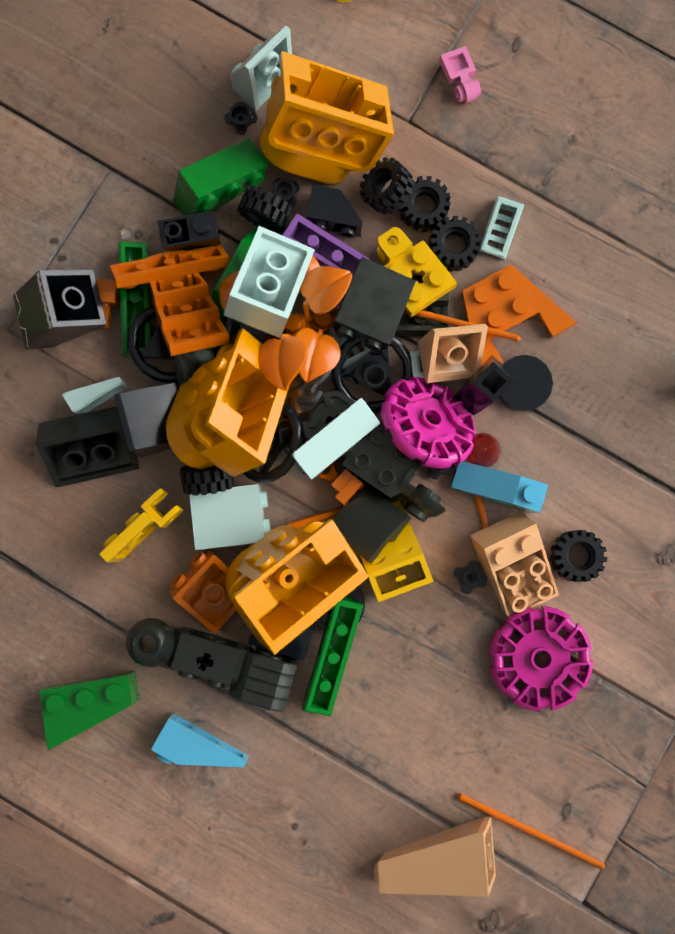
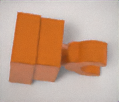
M96 278L107 325L101 328H111V306L119 307V288L117 289L114 280Z
M332 463L329 465L331 468L330 472L326 475L319 473L318 477L323 481L332 483V487L338 492L335 498L342 506H345L365 486L347 469L339 475Z

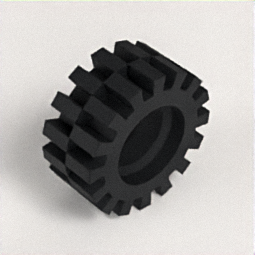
M384 157L382 162L378 159L375 164L376 166L369 170V174H363L362 178L365 179V182H360L362 190L359 192L365 203L378 213L386 215L387 212L389 214L394 213V208L400 210L402 208L400 204L402 201L405 204L408 202L409 199L406 198V195H412L413 190L410 187L414 186V181L412 180V174L400 162L392 157L390 159ZM391 180L389 187L382 192L385 184Z
M422 176L417 177V181H414V186L410 187L413 190L412 195H406V198L409 199L406 204L403 201L400 203L402 206L399 210L401 211V219L406 220L405 224L408 227L413 225V230L415 231L418 228H422V232H427L428 228H431V231H433L439 221L442 223L443 219L447 217L450 208V192L446 193L447 187L445 184L442 187L440 186L441 181L439 179H436L435 182L431 181L432 176H427L426 180H423ZM418 196H430L435 202L434 210L430 213H420L414 206V200Z
M248 186L237 207V211L242 217H246L247 221H252L254 225H259L272 232L281 233L284 231L290 218L292 207L287 205V201L281 200L280 196H274L271 191L267 190L266 192L263 188L258 187L257 189L255 186Z
M453 216L452 220H449V217L444 218L442 223L440 221L437 223L430 237V249L441 263L448 267L447 270L451 272L453 268H456L457 272L461 271L463 267L465 269L469 267L471 262H474L481 248L479 229H474L475 223L472 221L470 224L466 223L468 219L466 217H463L462 220H458V216ZM453 234L461 236L465 241V249L460 253L449 252L444 245L446 237Z
M186 465L180 469L182 489L186 495L216 494L218 491L224 492L226 489H232L235 486L234 477L229 476L215 465L206 469H196Z
M573 530L563 533L561 537H557L555 540L556 544L551 547L553 555H550V560H553L554 564L552 566L554 570L558 571L557 574L574 582H588L592 578L599 576V571L605 569L603 562H607V557H604V552H607L606 547L601 545L603 541L595 537L596 534L586 532L587 530ZM574 545H582L588 551V561L582 567H575L569 562L568 552Z

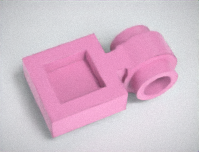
M464 46L441 54L439 62L449 85L458 82V85L454 87L456 100L464 104L475 101L477 96L481 95V88L477 79H471V77L475 76L476 68L467 47Z

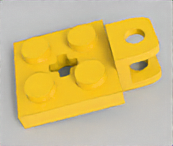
M393 227L378 237L377 256L384 267L411 279L414 273L423 276V283L415 282L404 309L411 318L454 289L457 282L424 240L412 247L413 243L401 229Z
M160 488L141 505L145 512L141 515L135 513L125 523L127 528L120 535L115 533L110 536L103 544L105 549L99 554L107 563L121 562L158 526L160 528H167L184 510L176 505L163 516L156 506L168 493Z

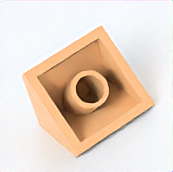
M486 324L432 329L418 340L425 381L433 383L470 378L481 367L488 326Z

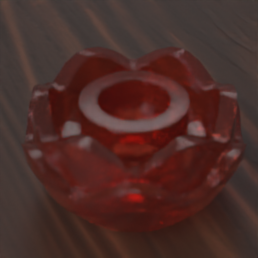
M488 433L476 434L475 440H472L474 447L467 459L472 464L484 467L493 466L498 461L501 453L498 440ZM481 448H485L486 452H481Z

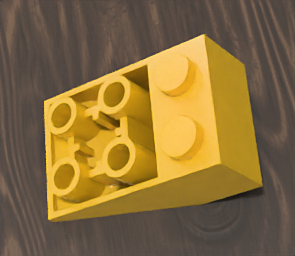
M400 500L392 503L405 513ZM410 522L407 523L394 542L389 540L373 563L367 562L360 556L378 603L434 582Z

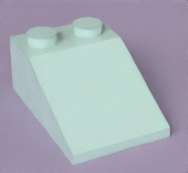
M286 25L270 36L263 44L256 45L250 56L243 63H238L231 72L232 89L255 111L270 98L271 83L276 76L281 75V52L284 51L292 54L290 28Z
M259 226L230 292L224 315L280 338L315 249Z

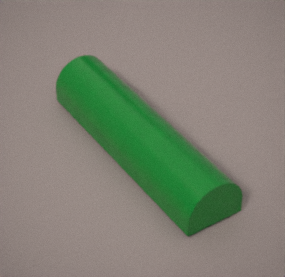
M118 242V264L148 257L147 243ZM149 283L138 284L131 289L119 288L121 355L124 357H130L127 344L128 332L132 322L143 310L149 308ZM150 320L143 325L139 333V350L141 355L151 339Z
M345 596L330 609L301 707L303 711L331 717L364 606L360 601Z

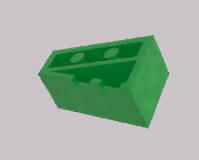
M249 137L179 170L173 202L183 216L212 210L215 212L244 193L248 186L256 187L261 184L265 179L264 176L268 163Z
M131 671L51 685L39 690L47 751L139 701L136 672Z

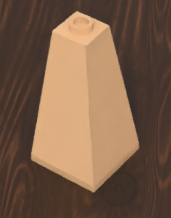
M491 816L477 818L385 852L374 867L375 882H379V893L489 897L496 877Z

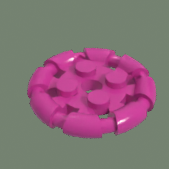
M409 377L407 381L401 379L395 382L384 395L385 402L381 405L383 426L385 431H390L393 437L391 441L396 448L409 459L414 460L416 458L422 461L423 466L437 469L449 468L452 464L458 465L470 455L474 447L472 441L476 438L475 425L471 413L466 412L461 401L457 402L453 398L456 393L445 385L442 387L436 384V382L427 383L425 378ZM435 395L437 397V400L432 398L431 396ZM427 418H432L435 424L430 423ZM404 424L407 431H403L400 425Z
M541 606V609L527 607L524 611L514 612L505 619L506 623L500 630L497 628L492 637L488 655L492 660V667H490L491 676L503 695L506 693L512 698L511 702L521 708L537 712L546 708H550L551 711L560 709L573 702L577 698L575 695L582 687L585 689L589 682L593 669V661L590 660L589 651L592 650L591 643L579 623L575 624L569 619L570 615L564 611L549 606ZM542 620L543 629H534V621ZM561 628L568 632L564 639L557 634ZM515 629L522 634L516 643L509 638ZM539 651H546L549 656L548 663L543 667L536 666L534 662V656ZM578 651L579 661L570 662L569 652ZM503 656H510L512 666L504 667ZM569 675L573 680L565 687L561 682ZM519 678L526 683L520 690L514 686ZM539 688H549L548 696L540 697Z

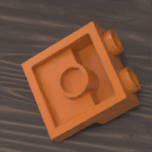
M208 549L206 553L201 551L194 556L190 563L192 568L185 575L180 573L172 580L170 584L172 589L169 592L173 600L216 634L236 612V609L229 599L226 590V575L229 566Z

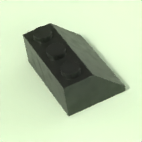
M117 406L38 424L36 446L56 488L139 469L138 456L129 451Z

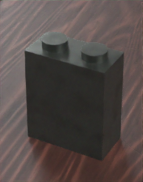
M361 257L331 328L336 329V333L346 339H353L354 337L363 341V345L371 350L380 351L381 349L385 351L391 344L416 281Z

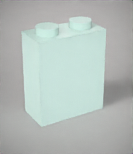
M259 484L232 487V489H226L224 492L218 491L216 494L189 495L195 550L257 543L271 530L270 519H264L263 508L268 507L267 491H261Z

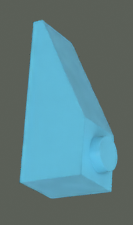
M463 461L456 466L450 488L528 513H540L548 484Z
M175 713L168 718L151 749L157 753L156 757L167 764L173 762L177 765L244 767L249 755Z

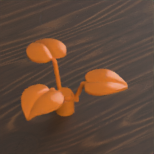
M314 256L311 258L305 276L314 268L320 267ZM310 306L309 315L312 317V320L309 323L314 327V330L304 328L295 335V337L303 342L307 350L306 361L299 372L305 383H309L315 378L330 372L340 359V348L337 341L333 337L326 335L336 315L331 316L328 312L315 314L310 309Z
M320 266L311 270L304 277L300 288L301 294L306 298L303 302L304 315L299 313L290 314L284 327L288 334H282L280 340L269 339L262 345L258 355L260 369L264 376L283 391L288 390L292 380L301 371L306 361V346L295 335L304 328L314 330V327L309 323L312 320V317L309 315V306L315 314H324L332 310L341 301L352 280V273L350 271L331 266ZM239 271L227 276L219 288L220 303L224 310Z

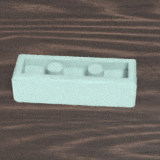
M360 398L296 450L292 456L312 480L377 427L380 422L365 401Z

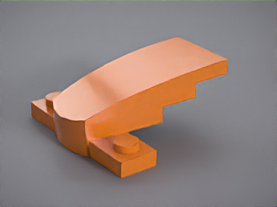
M222 245L189 251L162 252L149 256L146 259L110 265L111 276L117 289H131L138 284L150 282L157 320L171 356L230 344L229 333L220 320L219 308L209 296L208 284L199 274L205 271L217 272L221 268L227 267L229 256Z

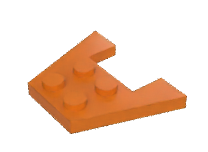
M512 264L461 292L467 322L486 324L490 328L506 332L537 315L550 338L577 324L576 321ZM486 334L481 366L491 355L504 364L491 341L496 336Z

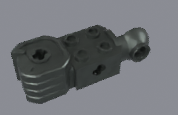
M338 390L323 392V400L314 406L310 412L308 422H301L306 442L353 405L355 401ZM380 420V424L335 460L344 462L342 464L344 470L347 469L353 476H356L360 481L373 488L388 500L398 497L406 502L403 508L424 523L428 518L437 517L446 511L439 504L441 497L422 484H418L417 487L410 484L422 461L416 458L411 460L400 452L391 441L393 437L390 431H385L383 422Z
M146 618L138 621L131 627L126 639L128 655L135 663L143 667L153 668L159 666L169 670H178L177 675L188 679H195L196 676L207 679V684L219 688H224V684L230 685L228 695L238 701L272 711L283 712L285 710L298 665L297 660L288 659L278 653L273 654L271 651H261L256 647L193 628H174L157 618ZM146 635L152 636L155 639L156 647L153 651H148L143 647L142 642ZM207 653L212 656L209 659H213V662L210 664L206 662L208 658H204V655Z

